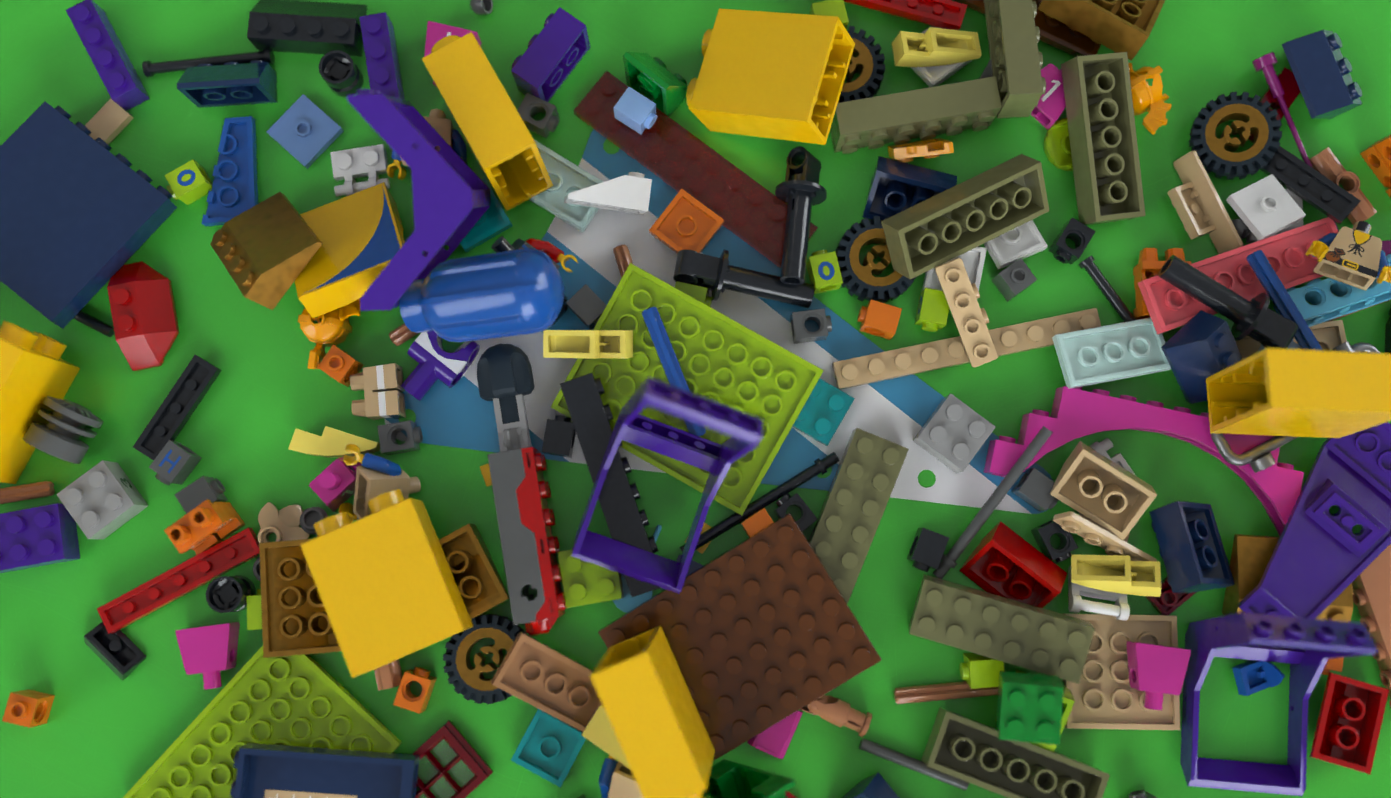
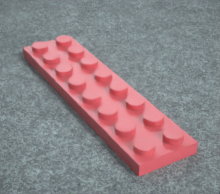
M1326 217L1189 265L1248 301H1251L1261 293L1267 294L1248 263L1246 258L1248 255L1258 250L1263 251L1285 289L1323 276L1313 272L1318 263V258L1312 255L1307 256L1305 253L1313 241H1317L1329 233L1337 234L1338 230L1334 220ZM1158 275L1138 282L1157 335L1187 324L1201 310L1211 315L1217 314L1213 309L1168 283Z

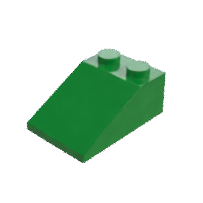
M626 52L623 55L627 87H631L656 103V110L668 119L686 98L688 87L686 80L677 73L673 75L666 69L667 67L664 62L657 57L652 58L647 53Z

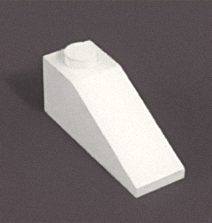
M629 172V175L620 176L568 193L564 198V203L644 215L648 212L652 179L644 178L645 174Z

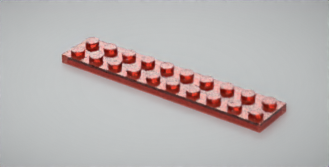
M606 71L574 109V114L679 192L682 188L724 219L723 226L781 268L787 204L657 108V119L650 129L646 128L641 135L614 117V106L628 86ZM811 222L809 240L818 229V227Z

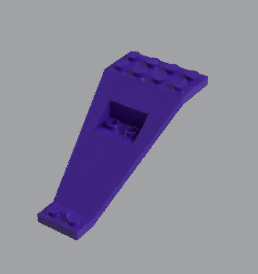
M1389 422L1341 438H1328L1322 444L1260 583L1238 604L1239 608L1245 613L1316 619L1391 544V424ZM1333 505L1339 507V511L1336 514L1329 513V508ZM1360 524L1362 526L1361 531L1353 533L1352 527Z

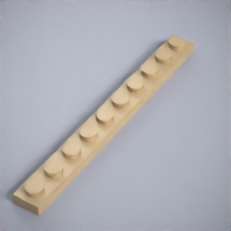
M1097 308L988 331L997 355L1000 357L1054 345L1052 337L1057 334L1100 327L1101 322ZM957 336L832 363L837 389L841 390L970 363L961 337Z

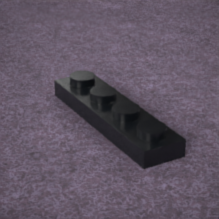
M1279 146L1268 164L1263 169H1260L1268 176L1273 174L1281 185L1339 225L1360 203L1358 198L1281 146Z
M194 355L133 448L154 460L169 440L175 441L222 370L200 356Z

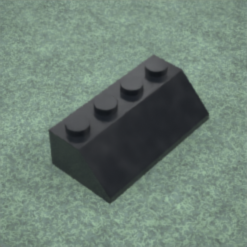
M260 0L250 11L247 38L257 50L263 51L265 48L270 47L273 51L326 54L330 51L340 50L349 56L362 57L363 38L359 17L366 16L367 6L362 4L298 0Z

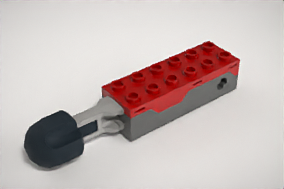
M497 344L488 348L481 355L477 364V381L480 397L486 401H493L500 452L487 455L513 624H525L526 633L532 636L550 632L558 617L565 614L566 602L560 581H562L560 564H557L556 553L560 552L558 537L553 536L551 527L556 525L554 511L548 508L547 498H551L549 482H546L543 477V471H547L545 455L541 454L539 450L531 445L524 396L531 394L535 388L531 364L528 356L519 347L512 344ZM530 585L533 589L537 588L538 595L536 598L533 594L529 595L528 593Z

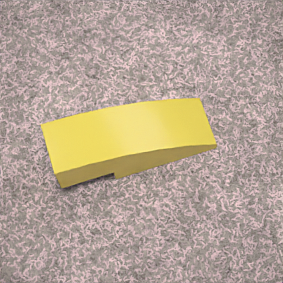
M930 27L926 33L900 31L892 42L895 66L899 67L949 65L979 59L982 56L978 32Z
M633 330L543 331V358H633Z
M325 426L322 436L295 428L288 448L300 453L330 458L343 457V455L355 456V454L345 451L348 444L357 445L360 449V454L363 455L381 451L380 443L327 426Z
M1071 554V582L1102 591L1160 597V561H1131L1130 556Z

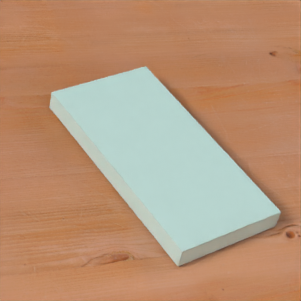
M534 140L553 186L529 200L583 233L599 208L564 203V198L568 193L602 183L603 181Z
M1151 317L1057 334L1052 337L1068 389L1171 369L1161 348L1165 344L1163 333L1157 335Z

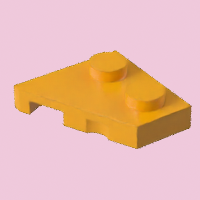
M942 138L888 146L889 157L901 162H911L914 157L928 159L939 157L941 154L954 153L953 142Z

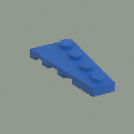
M252 116L225 118L218 147L220 154L212 174L214 176L211 191L208 192L206 201L208 202L206 215L203 214L201 223L204 226L224 225L227 221L258 204L256 123Z

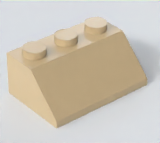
M1081 441L1063 464L1050 492V495L1122 540L1125 539L1157 496L1150 484Z

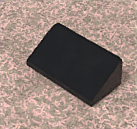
M103 622L84 636L85 644L121 680L127 678L146 658V655L121 630L108 634Z

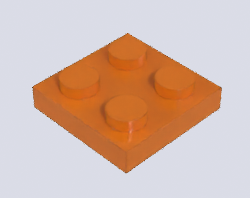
M681 188L649 229V233L677 254L681 250H693L701 253L724 224V219Z

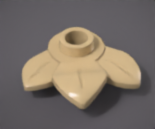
M271 502L265 504L258 515V522L261 527L257 536L258 543L270 542L269 535L273 532L277 536L275 542L308 539L310 534L299 527L300 516L303 513L302 507L300 505H289L278 511L277 507Z

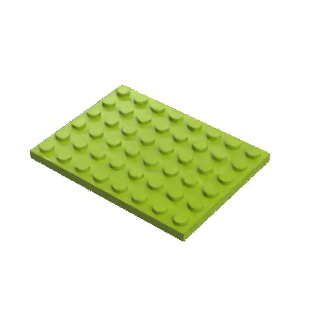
M630 263L593 330H633V358H577L565 382L590 373L594 375V379L600 377L605 391L600 396L603 405L609 404L614 420L609 422L613 431L621 409L648 377L669 384L642 316V311L650 307H656L690 392L763 419V434L758 446L732 463L713 499L734 512L743 515L824 370ZM560 389L551 408L571 418L562 389ZM648 405L639 413V415L688 432L684 419ZM705 427L706 433L699 436L718 444H723L731 438L729 435ZM622 440L623 446L620 447L703 493L710 472Z
M262 646L123 798H231V786L233 781L236 780L237 769L234 768L235 754L239 751L240 747L247 743L394 753L402 742L309 654L263 658Z

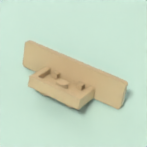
M1195 150L1190 151L1174 161L1173 165L1183 185L1175 187L1167 193L1190 239L1193 240L1209 234L1218 254L1242 247L1243 242Z
M956 258L935 267V272L971 366L975 368L996 360L998 355L986 325L989 323V318L985 309H980L977 301L980 298L979 291L975 283L971 284L962 259Z
M1069 511L1054 515L1053 521L1060 524L1063 530L1076 533L1083 537L1086 543L1097 545L1106 550L1105 552L1108 555L1130 556L1131 561H1157L1156 558L1127 543L1130 532L1122 540L1081 513L1076 514Z

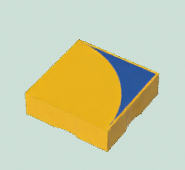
M385 182L300 214L322 245L295 280L299 300L312 318L351 304L364 295L405 243L403 225L396 202Z

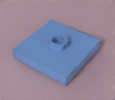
M303 94L273 124L267 133L308 169L344 130Z

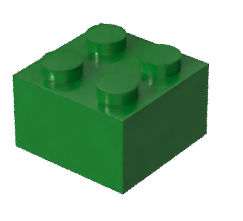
M1000 671L996 729L1000 740L1060 745L1064 687L1059 676Z

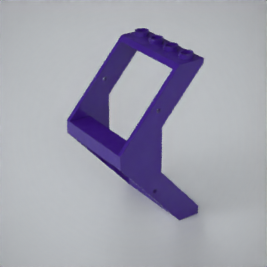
M356 89V95H347V101L411 168L415 231L360 298L361 311L391 310L399 306V299L416 279L426 278L431 270L450 257L491 206L490 188L409 101L395 98V95H388V93H382V91H375V89ZM437 146H440V151L436 150ZM445 245L449 246L448 250L445 249Z
M648 377L623 406L617 418L577 530L571 556L680 594L709 507L732 463L758 446L763 434V419ZM648 405L729 435L731 438L723 444H718L639 415V413ZM622 440L710 472L679 562L587 530L608 469Z
M1241 612L1191 622L1185 634V649L1191 650L1183 681L1180 758L1187 786L1302 796L1306 790L1308 700L1328 659L1376 654L1378 649L1364 623ZM1214 657L1290 663L1287 765L1198 757L1200 689Z

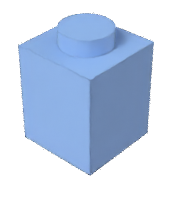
M628 87L614 106V117L641 135L646 128L650 129L657 119L656 103Z

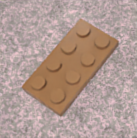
M521 631L491 680L492 685L582 732L599 706H603L590 677L593 670Z

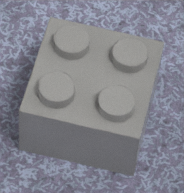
M949 394L944 397L912 441L955 473H959L965 470L996 426L954 395Z
M104 460L56 494L88 539L104 540L149 506L117 462Z

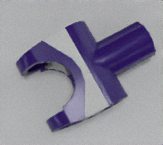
M434 331L422 332L407 352L419 364L402 383L401 387L419 401L438 379L449 388H452L470 368L479 352L480 345L472 341L465 348L449 353L443 350L442 338Z

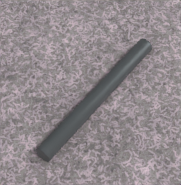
M864 738L860 742L859 749L962 790L966 791L969 782L930 768L918 759Z

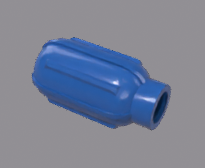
M518 249L441 262L429 272L426 278L416 279L399 299L401 317L410 331L415 333L434 331L440 338L449 342H468L534 334L545 331L558 317L563 305L565 286H563L559 271L544 252L537 249Z

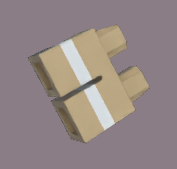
M396 363L363 368L361 373L350 375L351 390H364L365 398L352 401V414L372 420L406 418L405 397L401 393L404 392V389L401 387L403 383L402 367Z

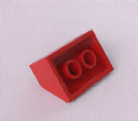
M1001 521L981 540L959 570L988 593L1040 608L1045 607L1061 593L1068 574Z
M1329 672L1310 757L1371 775L1389 689Z

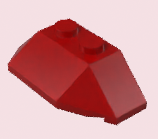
M142 261L123 265L110 278L107 286L116 341L132 371L161 366L165 360L164 357L179 333L171 281Z

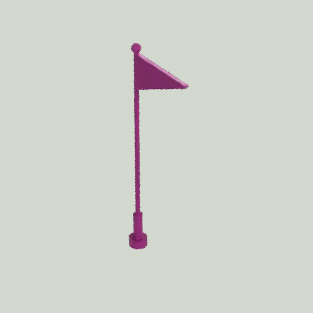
M1274 52L1263 55L1252 61L1256 72L1262 70L1273 98H1277L1304 163L1312 167L1282 96L1285 93L1273 67L1278 62ZM1391 240L1382 241L1381 249L1385 252L1386 256L1391 254Z

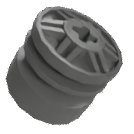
M46 396L43 403L54 411L40 408L37 413L48 421L47 424L31 422L22 439L47 454L64 461L80 464L89 449V446L79 439L80 436L95 438L97 433L86 426L101 428L104 421L95 416L89 409L77 403Z

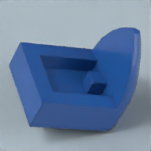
M1249 660L1232 667L1239 695L1249 696L1268 687H1275L1284 678V674L1275 665L1267 661Z

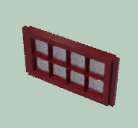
M450 720L413 753V755H420L416 798H466L494 772Z

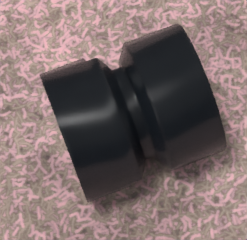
M334 50L326 53L321 58L319 73L331 90L338 96L347 97V95H355L356 89L362 88L363 75L347 53Z
M242 575L220 576L214 579L206 590L208 605L219 613L243 611L247 609V596L256 595L254 583Z

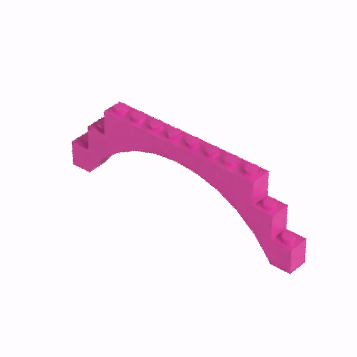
M1066 385L1056 388L1050 417L1049 412L1033 409L1032 413L1023 414L1017 444H1015V438L999 436V440L995 439L989 442L983 473L1001 477L1007 475L1043 426L1053 433L1025 470L1048 452L1076 438L1101 431L1129 429L1155 432L1189 442L1219 459L1246 483L1264 506L1279 537L1301 493L1304 472L1293 470L1294 465L1278 462L1280 447L1269 452L1276 463L1257 473H1254L1250 464L1239 466L1227 462L1218 451L1210 435L1209 413L1201 412L1199 416L1190 414L1191 409L1184 407H1174L1172 410L1163 408L1164 403L1147 401L1144 404L1136 402L1137 398L1129 395H1120L1119 398L1109 396L1110 392L1106 390L1093 389L1092 392L1082 390L1083 387L1068 389ZM1223 434L1232 451L1239 455L1275 437L1267 435Z

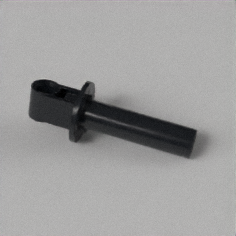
M799 146L789 152L786 160L785 182L778 184L775 189L776 197L788 204L780 281L788 285H801L805 282L812 206L821 204L826 200L827 196L826 189L819 185L821 162L804 147Z
M724 249L719 258L693 250H681L677 254L673 276L674 281L708 288V290H712V300L714 301L718 300L720 292L723 293L727 289L809 308L812 303L815 289L814 284L804 282L801 285H788L780 281V276L729 265L728 250Z
M1172 255L1159 271L1158 276L1234 322L1231 332L1236 341L1248 335L1261 343L1265 348L1287 349L1299 329L1296 323L1268 308L1270 297L1267 294L1261 293L1251 299V301H1248L1175 255Z

